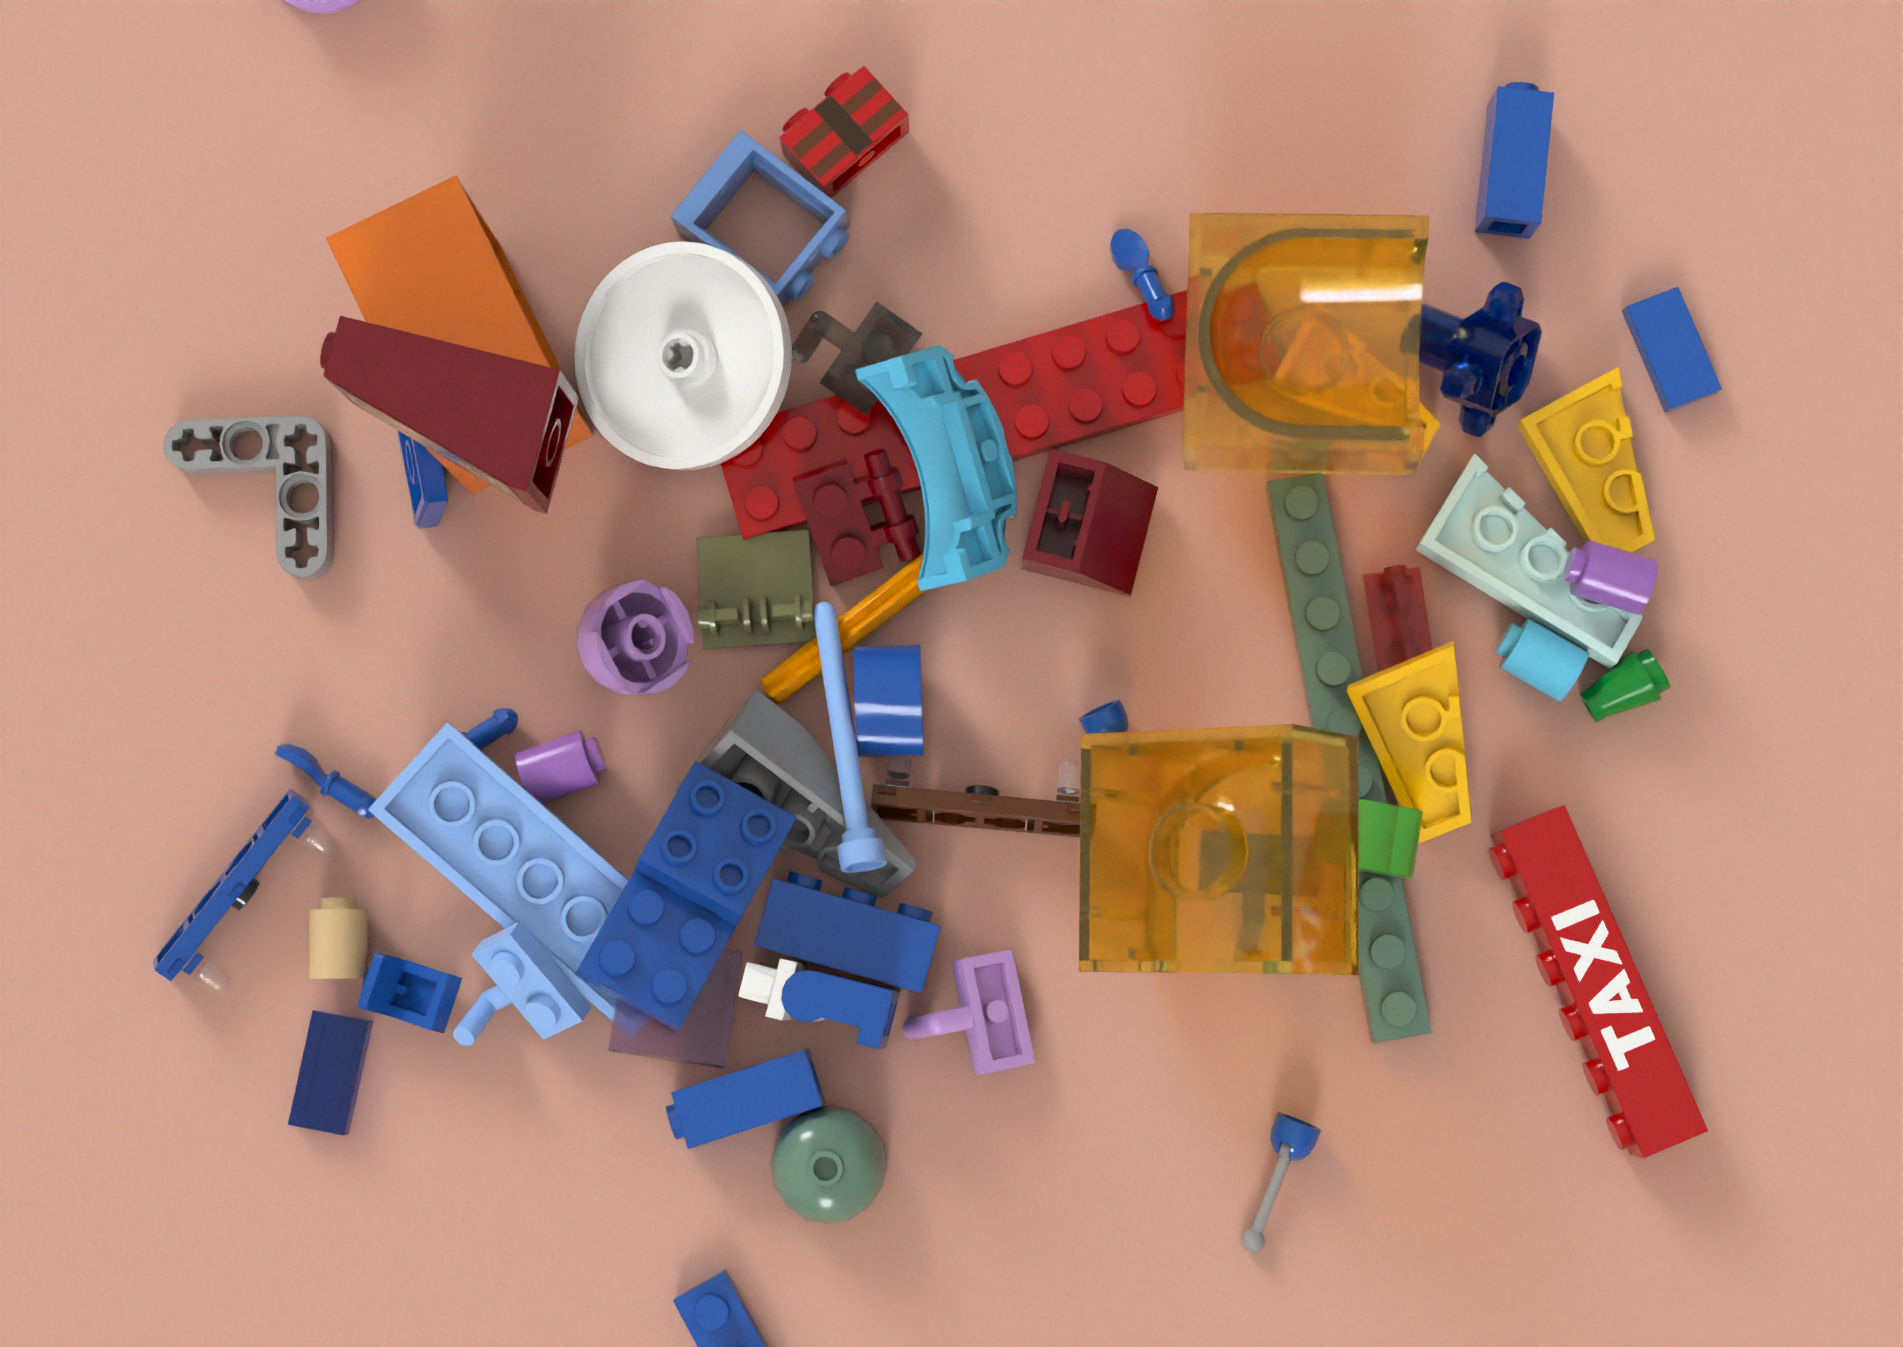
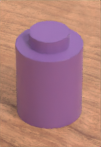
M1587 540L1582 549L1574 547L1570 552L1565 565L1563 580L1570 582L1571 595L1639 615L1645 609L1653 592L1658 572V562L1652 558Z
M581 730L515 753V762L523 787L542 804L600 784L598 772L607 769L597 739L593 737L586 740Z

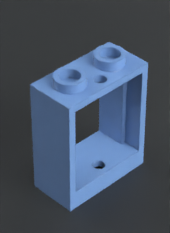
M740 130L672 213L671 219L676 231L689 242L706 244L727 251L744 260L706 229L754 171L823 223L822 227L776 283L753 267L772 287L782 308H784L789 300L797 303L807 293L815 279V276L811 273L822 259L826 257L828 260H832L846 244L850 233L846 231L849 227L847 210Z

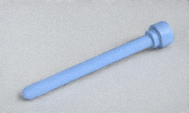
M821 602L815 606L813 616L847 831L841 834L842 844L837 846L840 870L845 873L866 872L881 868L887 864L883 839L877 838L876 829L869 827L836 610L831 603Z

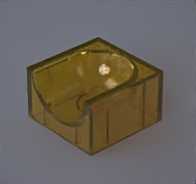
M1190 213L1183 418L1184 471L1414 475L1424 452V427L1421 425L1419 404V348L1423 275L1429 239V215Z
M1296 724L1081 734L1079 972L1359 976L1358 736Z

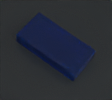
M312 1010L288 1125L343 1136L349 1135L373 1021Z

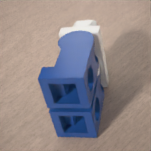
M780 958L777 969L747 962L738 997L768 1004L766 1017L782 1021L793 1020L794 1018L801 1022H820L829 1019L860 1027L856 1044L876 1049L887 1047L900 995L899 991L824 972L806 970L807 964Z

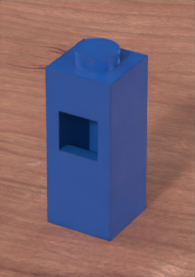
M1512 82L1505 85V87L1498 86L1487 106L1474 232L1530 239L1541 224L1554 92L1539 91L1538 86L1527 82Z
M808 1048L671 1092L674 1104L666 1106V1111L675 1139L685 1138L687 1147L690 1149L821 1107L826 1102Z

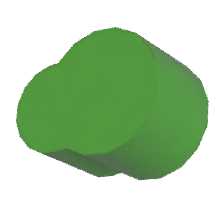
M1313 794L1304 861L1377 874L1413 878L1423 811L1359 798Z

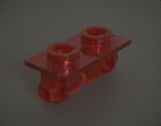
M1396 565L1384 568V572L1364 574L1363 581L1378 672L1433 650L1420 567L1407 569L1406 565Z

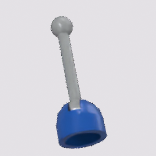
M1278 1112L1270 1137L1272 1147L1278 1154L1279 1159L1252 1228L1245 1231L1241 1238L1243 1247L1249 1252H1258L1264 1246L1265 1239L1262 1232L1290 1161L1302 1160L1308 1156L1315 1147L1321 1129Z

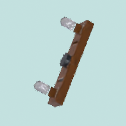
M889 756L887 776L893 779L909 778L911 756ZM1068 758L1063 760L1059 766L1057 791L1066 795L1080 793L1081 765L1077 760ZM886 779V785L873 784L871 808L883 820L1087 838L1091 804L1079 802V797L1057 795L1056 800L1050 801L999 796L997 789L983 785L969 786L965 789V793L911 788L908 787L909 781Z

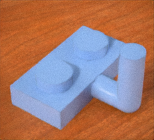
M521 921L482 940L471 955L496 983V986L480 994L453 1031V1037L459 1044L471 1046L496 1011L513 1004L544 1040L582 1022L592 1006Z

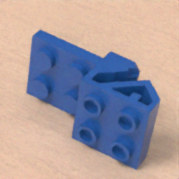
M695 761L640 855L633 874L584 956L575 975L678 1031L797 817Z

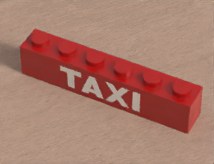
M1565 805L1550 809L1490 834L1495 845L1489 848L1492 864L1502 880L1509 878L1518 899L1512 902L1514 914L1526 934L1533 932L1541 951L1540 954L1535 956L1538 969L1549 987L1555 985L1565 1006L1559 1009L1560 1019L1572 1041L1579 1039L1588 1058L1587 1062L1582 1063L1585 1077L1593 1092L1597 1096L1603 1094L1612 1113L1611 1116L1606 1117V1123L1620 1150L1627 1148L1630 1155L1646 1158L1708 1132Z

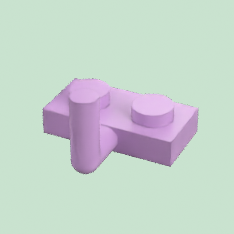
M1012 949L952 961L961 1007L909 1017L903 1023V1033L911 1040L966 1030L974 1075H982L1035 1063Z

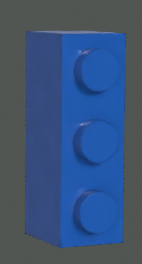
M789 871L786 882L772 879L753 946L923 993L941 930V925L930 923L932 911L904 903H899L897 913L875 907L878 896L844 887L842 897L820 892L822 880Z

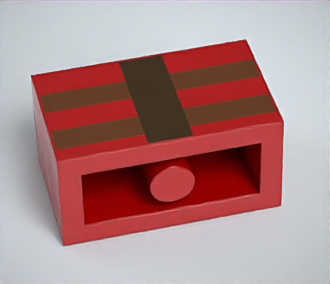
M864 65L853 75L846 72L837 77L827 87L824 93L826 98L810 111L807 108H803L791 116L782 128L784 133L779 137L783 155L807 181L830 198L834 197L909 132L908 113Z

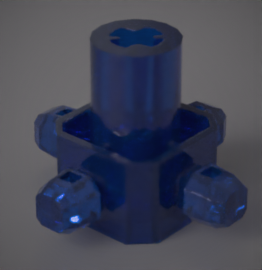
M1501 282L1494 286L1488 293L1484 307L1465 319L1426 303L1420 304L1409 316L1400 339V352L1403 356L1444 372L1440 390L1445 398L1461 404L1459 416L1461 429L1463 432L1475 437H1482L1494 426L1497 415L1521 399L1530 383L1542 335L1539 323L1521 317L1524 303L1522 290L1520 287L1508 282Z

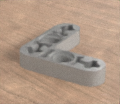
M277 416L186 420L178 422L169 429L163 444L165 456L171 464L187 474L276 472V554L279 564L283 570L300 580L311 581L319 579L327 573L332 565L334 556L333 444L331 436L325 427L311 417ZM307 430V433L317 440V445L307 448L306 464L312 469L319 468L318 474L305 471L290 473L292 467L302 470V455L295 448L291 447L292 441L301 440L302 431ZM247 431L258 432L263 441L260 453L253 459H238L234 451L235 441L238 436ZM218 432H222L220 440L217 435ZM191 435H195V438L204 444H219L223 461H219L220 454L213 449L195 451L194 460L191 461L190 457L180 452L181 445L190 444ZM306 483L315 485L319 492V501L316 507L307 513H296L290 503L291 494L294 489ZM292 522L307 526L319 523L318 530L307 527L308 544L318 549V556L309 558L305 568H303L301 562L292 558L293 551H299L303 547V532L297 528L291 529Z

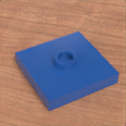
M397 430L415 526H418V529L437 527L448 503L444 480L447 468L427 450V447Z

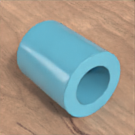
M1526 619L1521 627L1511 623L1495 649V653L1502 656L1499 664L1500 669L1558 702L1562 701L1568 694L1589 656L1587 651L1530 619Z

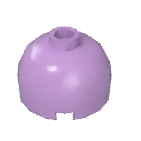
M646 580L624 582L600 592L586 606L577 628V650L582 665L601 686L619 694L650 695L673 687L686 673L690 661L684 662L687 656V644L694 643V629L687 608L675 592L665 586L658 588L652 583H646L648 582Z

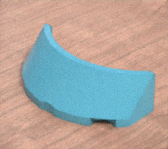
M941 345L856 369L858 381L863 383L879 399L895 420L909 447L918 472L925 509V546L917 580L919 590L922 591L968 581L1004 567L1010 552L1004 540L1006 519L1016 517V479L1012 456L1009 454L1004 437L1003 426L995 408L977 379L966 382L954 368L953 354Z

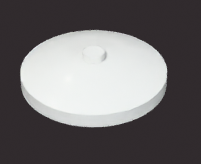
M679 241L651 246L635 253L617 265L603 279L589 299L582 314L575 342L574 362L577 387L587 414L604 438L625 455L650 466L672 470H697L715 466L737 456L752 445L770 425L781 406L788 387L792 363L791 336L785 312L772 287L763 276L744 260L727 251L696 242Z

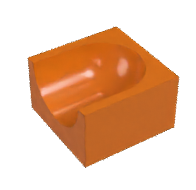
M456 175L325 238L366 322L561 370L499 241ZM578 402L565 449L593 436ZM427 448L472 494L491 486Z

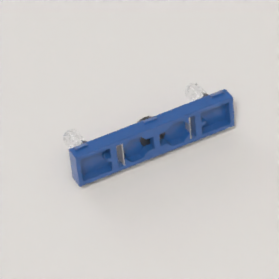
M291 788L288 790L153 959L154 970L172 981L177 973L179 975L181 971L188 975L193 972L204 958V956L196 952V949L231 906L240 910L251 899L259 886V882L254 879L255 875L283 840L290 835L299 839L311 824L312 820L304 815L310 808L305 798ZM317 824L309 830L303 839L305 845L324 858L334 857L340 848L338 840ZM209 960L200 967L194 977L195 980L217 994L227 992L232 985L230 975Z

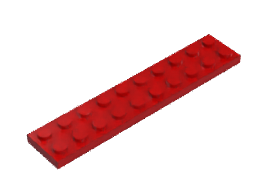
M1248 272L1170 295L1174 300L1175 310L1173 316L1166 321L1155 319L1148 312V305L1145 302L953 360L954 368L966 382L977 379L986 392L1003 426L1004 437L1013 462L1050 451V449L1064 447L1269 385L1278 368V363ZM866 386L778 412L767 429L752 445L737 456L721 463L743 540L764 533L781 532L808 524L792 477L846 459L852 477L856 479L869 474L864 455L873 450L885 449L891 467L898 468L903 482V486L899 489L901 495L921 490L918 472L904 436L885 406ZM876 496L861 500L863 507L879 502Z

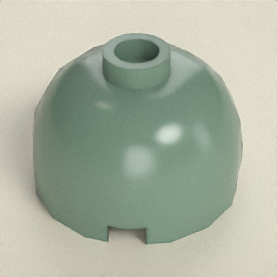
M829 1105L808 1110L787 1124L775 1142L771 1168L774 1186L786 1206L804 1219L829 1224L850 1220L869 1208L883 1187L887 1159L884 1142L870 1122L854 1110Z

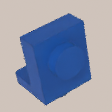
M377 952L364 976L358 1007L428 1030L444 1033L462 978L415 962Z

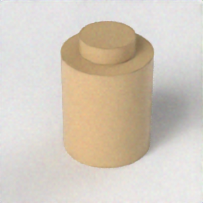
M355 897L321 898V909L309 910V980L364 978L368 971V909L356 908Z

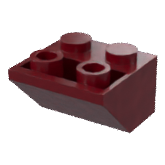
M1050 449L1022 557L1021 569L1131 597L1158 487L1107 462Z

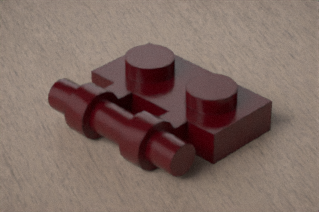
M885 449L873 450L864 455L869 474L853 479L846 459L792 477L830 586L884 568L877 549L879 546L894 543L899 561L901 562L913 560L921 554L915 538L919 533L915 517L912 514H907L899 491L903 486L898 468L891 467ZM876 496L886 521L869 526L861 500Z

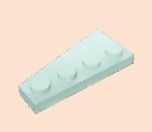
M1474 453L1415 550L1523 617L1534 621L1587 651L1590 658L1611 669L1618 663L1641 623L1643 616L1571 595L1570 582L1563 580L1565 565L1570 554L1564 547L1567 542L1552 528L1547 531L1524 508L1526 503L1510 487L1505 490L1486 471L1489 466Z

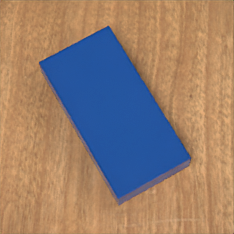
M1679 287L1628 305L1622 310L1665 413L1714 395L1722 389Z

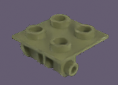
M809 530L769 532L744 540L742 534L697 538L701 607H698L699 629H702L703 650L808 643L816 637L813 616L814 596Z

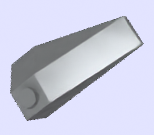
M757 689L726 721L696 760L698 763L797 817L779 849V852L785 855L789 848L817 860L821 871L881 898L886 897L913 872L918 863L866 802L869 827L876 829L877 838H881L884 841L887 864L881 868L866 872L845 873L840 870L837 846L842 844L841 834L847 831L837 766L800 722ZM689 771L686 773V775H685V776L683 777V779L680 781V783L678 784V786H677L676 789L674 790L675 792H678L680 786L682 785V783H683L684 779L686 778L687 774L689 773Z

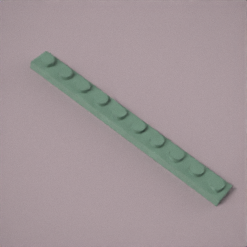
M1320 472L1268 481L1265 487L1323 792L1328 795L1387 803L1379 759L1346 691L1348 685L1363 679L1324 473ZM1338 867L1371 1042L1377 1043L1431 1033L1402 877Z

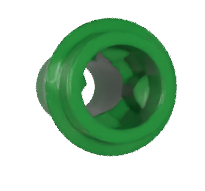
M1645 649L1638 654L1630 651L1594 684L1580 692L1579 695L1588 712L1597 723L1608 716L1661 700L1660 693L1668 690L1671 686L1656 658L1649 649Z

